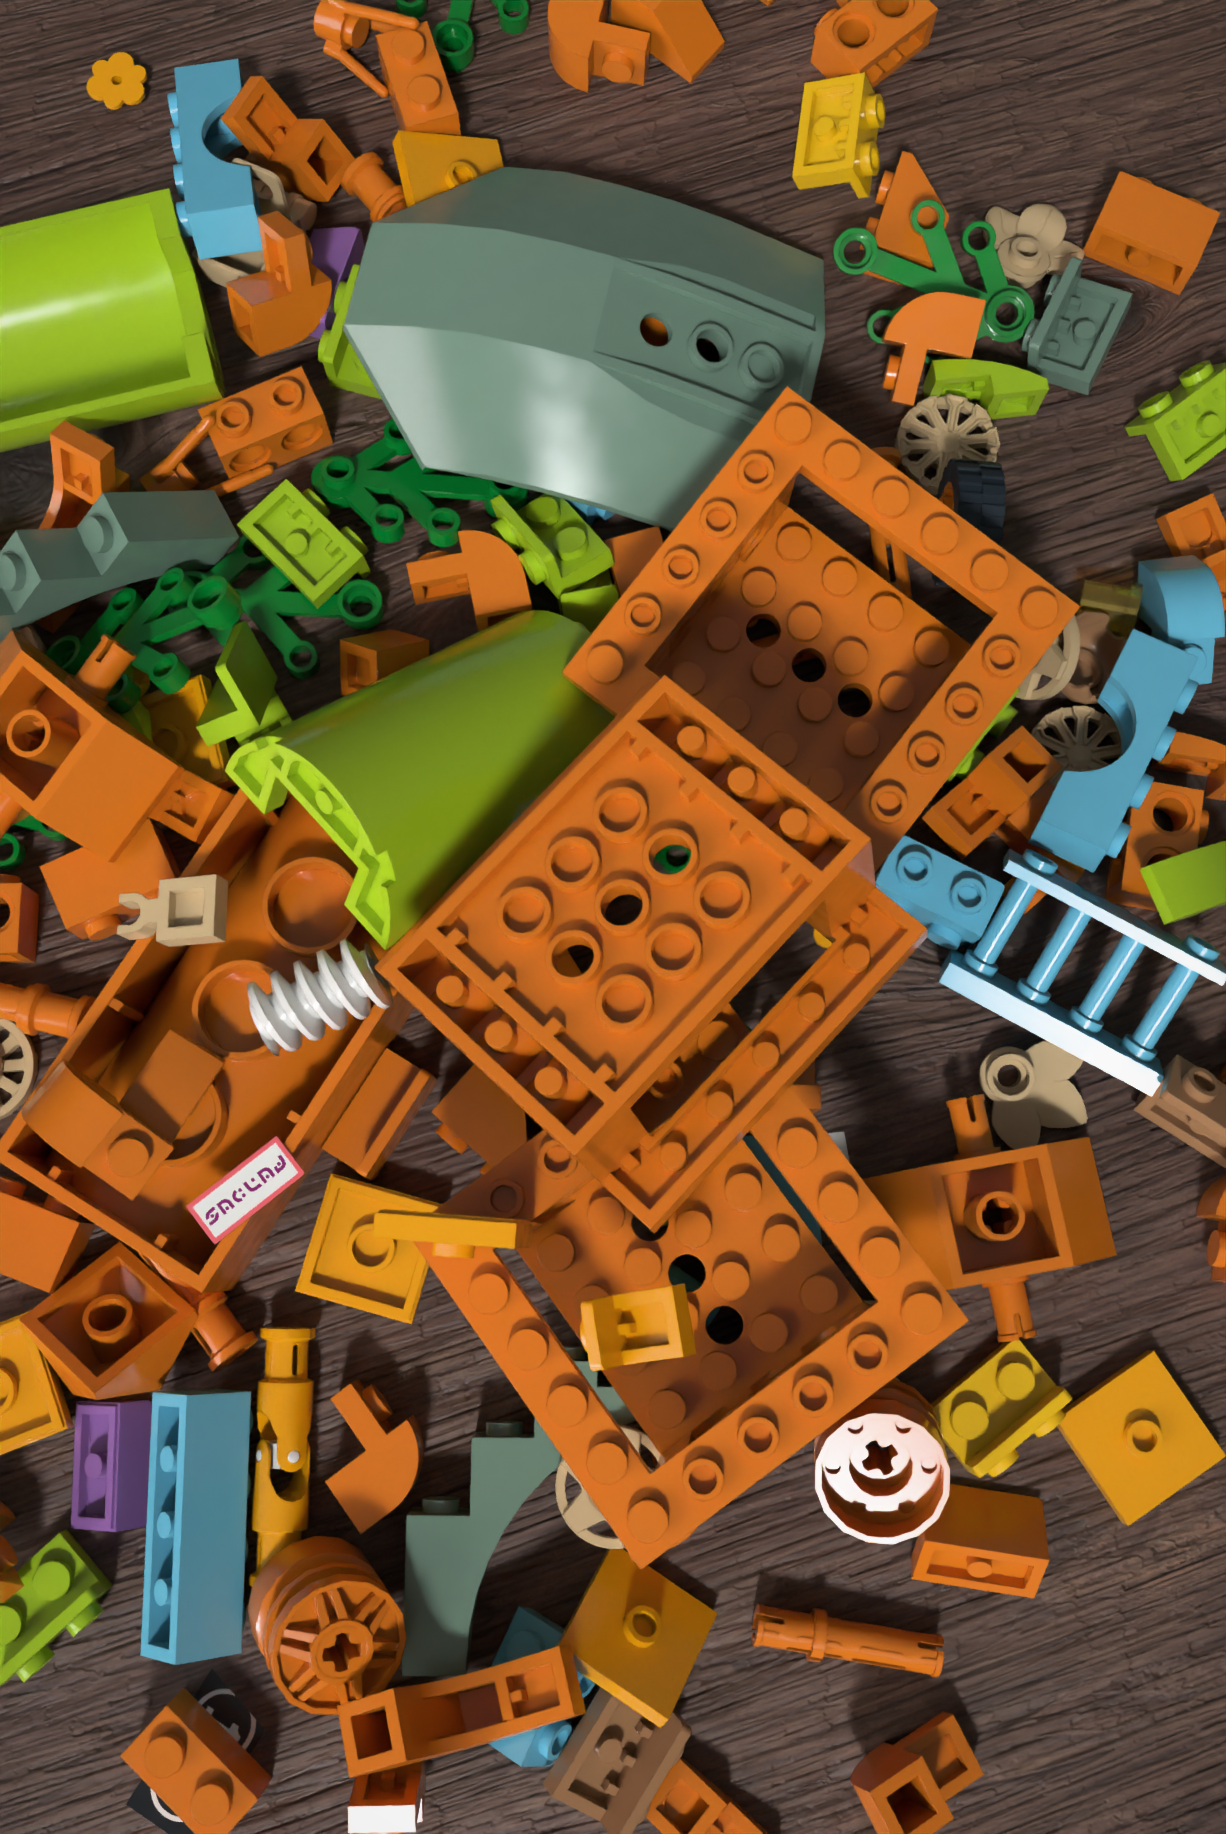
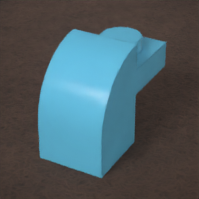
M1194 555L1139 561L1136 615L1152 629L1151 637L1199 657L1189 679L1198 682V685L1212 683L1215 638L1225 637L1224 607L1215 575L1204 562Z

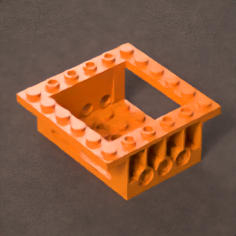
M787 386L563 669L562 675L615 717L637 695L642 698L663 675H666L870 837L874 871L876 872L1081 606ZM799 473L992 617L991 622L972 645L790 509L788 505L796 477ZM757 619L769 620L777 627L779 639L772 646L758 647L752 644L747 637L746 628ZM804 653L816 655L823 663L824 675L815 682H804L798 679L792 670V661L798 655ZM847 688L862 690L869 699L868 712L860 717H850L844 714L838 705L839 693Z
M663 675L642 698L637 695L373 968L655 1234L928 937V928L876 887L870 837L666 675ZM680 845L691 852L689 863L678 873L662 874L653 868L656 854L666 846ZM633 895L642 900L641 913L633 922L627 925H614L606 920V909L616 897ZM805 921L808 922L833 944L652 1137L630 1108ZM574 945H584L591 948L594 958L590 968L585 973L576 977H567L558 972L557 964L559 957L567 948Z
M729 1003L630 1108L652 1137L751 1032ZM792 1086L784 1092L749 1131L876 1301L871 1305L863 1302L743 1139L737 1143L668 1218L666 1233L655 1241H645L635 1233L633 1228L634 1214L545 1130H542L432 1212L529 1220V1223L533 1224L531 1247L518 1248L516 1250L580 1341V1324L582 1320L580 1304L583 1300L671 1286L673 1284L669 1277V1269L672 1262L681 1255H693L703 1263L706 1276L702 1286L695 1291L686 1292L696 1354L621 1365L601 1370L661 1454L657 1467L652 1471L496 1251L497 1247L475 1246L474 1258L433 1256V1242L413 1241L640 1570L969 1321ZM720 1306H728L735 1309L743 1320V1330L740 1336L730 1343L715 1341L710 1337L706 1329V1319L709 1313Z

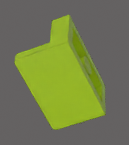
M246 621L234 625L215 666L219 678L196 725L207 747L260 726L278 679Z

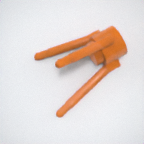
M321 0L314 15L313 25L316 36L326 40L323 53L339 60L380 97L386 98L389 95L388 89L351 56L347 50L352 47L360 48L367 38L369 29L381 33L403 27L417 29L419 21L415 17L347 0Z
M206 415L167 458H164L139 479L147 492L193 491L192 488L200 482L184 460L209 435L207 431L215 423L214 416ZM265 464L205 490H215L219 498L273 474L274 467L271 464Z

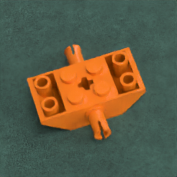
M13 629L10 630L0 644V842L21 811L25 809L39 821L106 861L114 863L183 771L184 767L108 706L109 701L105 697L130 663L134 662L137 658L132 651H126L127 647L110 635L103 634L101 641L75 676L67 673Z
M984 1094L970 1096V1098L963 1097L946 1101L959 1153L953 1155L954 1161L864 1178L862 1180L946 1290L981 1284L982 1288L988 1287L998 1331V1342H1010L1019 1340V1337L1027 1339L1038 1336L1036 1329H1034L1024 1281L1030 1279L1029 1275L1073 1267L1117 1254L1090 1137L1001 1152L1000 1147H994L984 1104L985 1097ZM986 1203L990 1209H1000L1002 1214V1221H997L993 1224L994 1233L989 1225L984 1224L982 1219V1212L986 1210Z

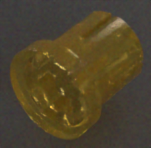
M1084 579L1078 600V605L1081 607L1075 615L1082 611L1105 613L1110 616L1108 622L1109 630L1118 632L1117 637L1128 639L1137 619L1143 584L1131 582L1129 587Z

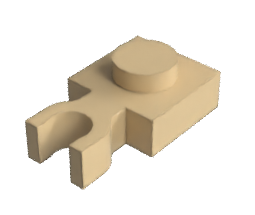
M217 874L159 880L158 898L149 899L139 893L119 894V903L130 909L140 908V916L131 925H117V934L128 940L149 938L156 932V941L168 947L226 942L228 881Z

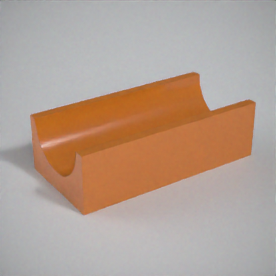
M239 789L179 877L217 874L228 881L226 942L168 947L156 941V932L149 938L136 940L24 1104L25 1106L63 1059L114 1095L119 1103L172 1027L226 1060L199 1105L172 1142L174 1146L173 1151L132 1201L84 1166L80 1169L56 1151L28 1126L22 1117L21 1110L0 1139V1163L201 1293L232 1291L322 1153V1146L385 1049H389L415 1009L389 983L393 996V1004L386 1009L380 1008L371 1000V1014L367 1018L357 1019L348 1011V1025L339 1031L332 1029L325 1022V1035L321 1039L313 1041L303 1035L302 1046L293 1052L287 1051L280 1046L279 1056H276L262 1040L249 1008L248 983L255 981L266 994L272 992L270 973L277 970L291 984L295 982L293 963L297 960H301L312 973L319 971L316 952L324 949L335 962L342 960L339 942L345 938L359 952L365 949L364 944L367 943L379 961L393 947L391 946L384 950L344 905L358 867L289 790L284 805L264 815L248 796ZM277 1136L305 1174L214 1245L186 1206Z

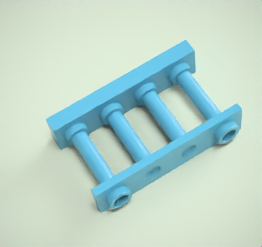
M1009 849L1003 858V870L1017 878L975 950H967L965 955L956 950H950L940 967L939 983L1140 1091L1153 1096L1164 1078L1160 1059L1155 1057L1157 1051L1154 1046L1200 974L1221 986L1226 981V969L1222 961L1218 959L1221 952L1207 941L1192 934H1188L1183 941L1056 874L1055 871L1058 865L1033 850L1026 849L1024 854L1020 855ZM1040 889L1070 906L1027 979L1020 978L1016 983L996 972L999 967L995 961L1036 891ZM1091 917L1123 933V936L1079 1007L1072 1006L1069 1011L1050 1001L1051 994L1047 990ZM1145 946H1148L1178 963L1133 1035L1125 1034L1124 1038L1121 1039L1102 1029L1104 1022L1101 1020V1017Z

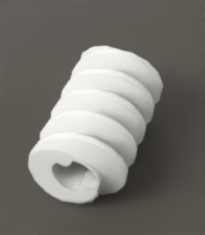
M346 938L341 940L339 943L342 960L335 962L324 949L317 951L319 971L312 973L301 960L295 961L293 963L295 982L291 984L277 970L270 973L272 992L266 994L255 981L247 984L251 1016L262 1040L274 1055L279 1056L280 1046L290 1052L299 1049L302 1046L303 1035L313 1041L321 1039L325 1035V1022L332 1029L338 1031L348 1025V1011L357 1019L367 1018L371 1014V1000L383 1009L393 1004L389 983L373 968L379 960L367 943L364 944L365 949L359 952Z

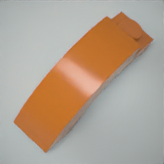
M65 420L50 433L54 486L48 510L38 529L76 528L103 492H129L130 475L115 467L114 447L105 443L97 435L87 433ZM83 600L47 615L34 623L54 634Z
M571 1644L556 1646L452 1678L392 1688L337 1706L349 1778L459 1752L586 1714Z

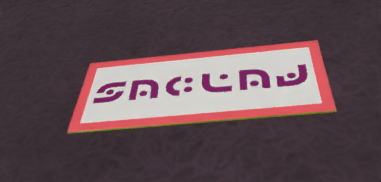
M276 1136L186 1207L215 1245L302 1177L305 1172Z

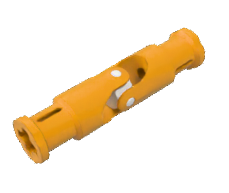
M260 1328V1338L266 1340L265 1375L264 1379L258 1381L257 1419L260 1441L256 1449L252 1530L258 1532L256 1571L251 1573L249 1577V1585L253 1587L254 1581L268 1560L289 1544L302 1540V1531L308 1529L310 1446L307 1436L311 1428L314 1381L308 1378L309 1340L316 1337V1328ZM270 1469L294 1472L288 1486L282 1492L276 1494L271 1483Z

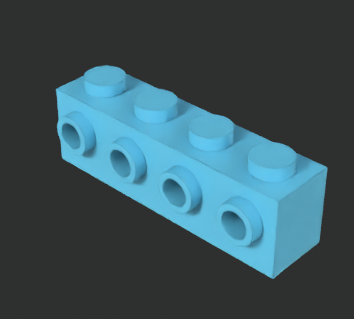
M200 1389L153 1392L140 1656L179 1665L242 1653V1630L246 1622V1608L243 1602L244 1572L249 1551L246 1538L247 1499L251 1489V1480L248 1472L249 1435L253 1427V1414L250 1408L251 1391Z

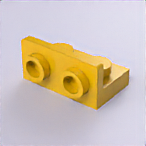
M865 72L804 83L792 178L799 190L850 182L858 199L870 197L872 176L878 174L880 167L879 151L876 143L878 129L883 128L885 124V105L882 95L875 94Z
M1016 1340L1002 1343L932 1402L931 1405L941 1427L944 1443L967 1472L981 1478L986 1473L991 1477H995L1008 1469L1020 1455L1015 1448L1033 1433L1037 1437H1042L1057 1427L1066 1416L1062 1408L1073 1397L1064 1387L1057 1386L1022 1342Z

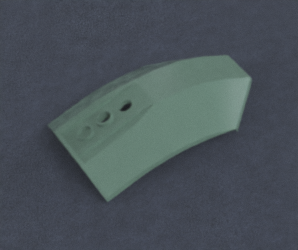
M502 167L372 223L342 329L422 471L427 467L542 492L603 509L653 526H659L661 529L672 532L787 386L810 403L825 339L824 260L725 218L623 185L562 171ZM654 318L662 322L668 332L667 344L658 347L647 343L640 332L641 320ZM704 338L715 344L720 356L719 362H709L699 354L696 346L697 339Z

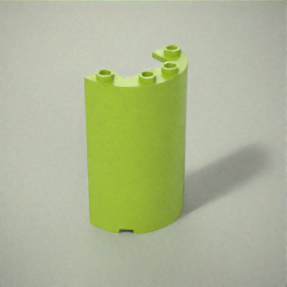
M169 188L0 227V453L50 441V433L64 420L85 432L225 398L224 378L209 314L199 279L196 278L195 269L188 253L190 248L187 239L182 236L176 205Z
M529 610L508 617L241 746L231 756L225 772L264 815L284 805L288 790L358 867L344 905L382 948L386 950L395 945L608 726L615 716L566 680L562 675L563 669L590 637L591 633L583 624L574 622L557 613Z

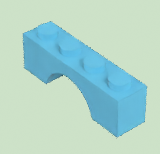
M231 59L174 68L176 92L167 93V98L175 127L170 128L171 141L176 161L180 163L173 165L174 179L180 200L185 199V201L176 202L177 217L182 236L184 238L193 236L200 260L261 251L263 249L258 216L262 215L250 166L223 161L231 151L243 145L221 120L223 114L244 86L239 60Z
M1132 629L1097 699V702L1108 712L1118 728L1121 738V756L1112 764L1101 769L1085 772L1063 771L1028 843L1093 873L1105 854L1113 858L1117 857L1131 829V826L1123 823L1122 819L1129 806L1137 810L1140 808L1154 780V777L1145 774L1146 768L1151 758L1162 761L1177 731L1167 726L1173 711L1183 715L1199 683L1189 679L1199 657Z

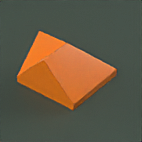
M119 1241L21 1317L19 1321L73 1395L102 1400L161 1390L198 1316L193 1307Z

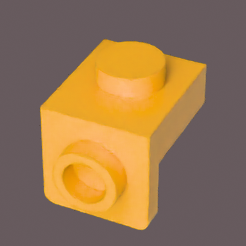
M685 1283L583 1300L580 1304L582 1314L580 1337L582 1345L588 1353L589 1366L592 1371L696 1354Z

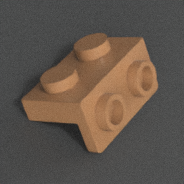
M1177 1054L1163 1069L1164 1078L1153 1096L1142 1092L1137 1098L1134 1111L1226 1168V1084L1216 1079L1208 1070L1195 1066Z
M600 1687L586 1710V1714L583 1715L545 1778L543 1785L551 1797L600 1821L608 1834H632L636 1826L648 1814L651 1801L669 1770L681 1758L685 1743L691 1735V1727L673 1709L669 1720L660 1728Z

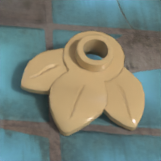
M1034 204L1027 207L1021 216L1015 215L1002 207L994 206L985 217L984 221L991 224L995 230L996 242L994 247L1008 285L1017 286L1022 289L1030 288L1037 281L1041 280L1045 274L1063 275L1071 257L1082 260L1084 258V250L1071 242L1063 240L1067 229L1066 218L1053 205ZM983 230V237L987 242L988 236L987 233Z
M1047 1040L1041 1041L1025 1051L1011 1046L1000 1047L991 1051L983 1059L979 1068L980 1086L984 1093L993 1100L991 1110L992 1126L998 1136L1013 1149L1036 1146L1040 1137L1041 1125L1047 1128H1069L1083 1125L1087 1122L1088 1117L1083 1099L1075 1086L1068 1080L1080 1068L1083 1059ZM1005 1065H1014L1018 1070V1080L1011 1086H1003L998 1081V1071Z

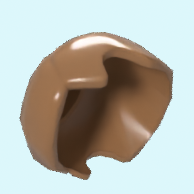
M1082 611L1075 615L1080 633L1079 659L1070 681L1060 692L1073 702L1085 705L1098 704L1097 699L1127 640L1115 636L1109 630V615L1101 612ZM1062 630L1061 633L1058 635L1059 647L1063 651L1064 637Z

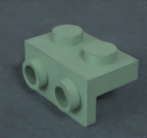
M1071 257L1063 275H1053L1043 302V306L1047 308L1041 320L1035 318L1031 320L1023 339L1022 351L1028 353V371L1047 378L1050 384L1088 395L1131 307L1133 293L1081 278L1083 260Z

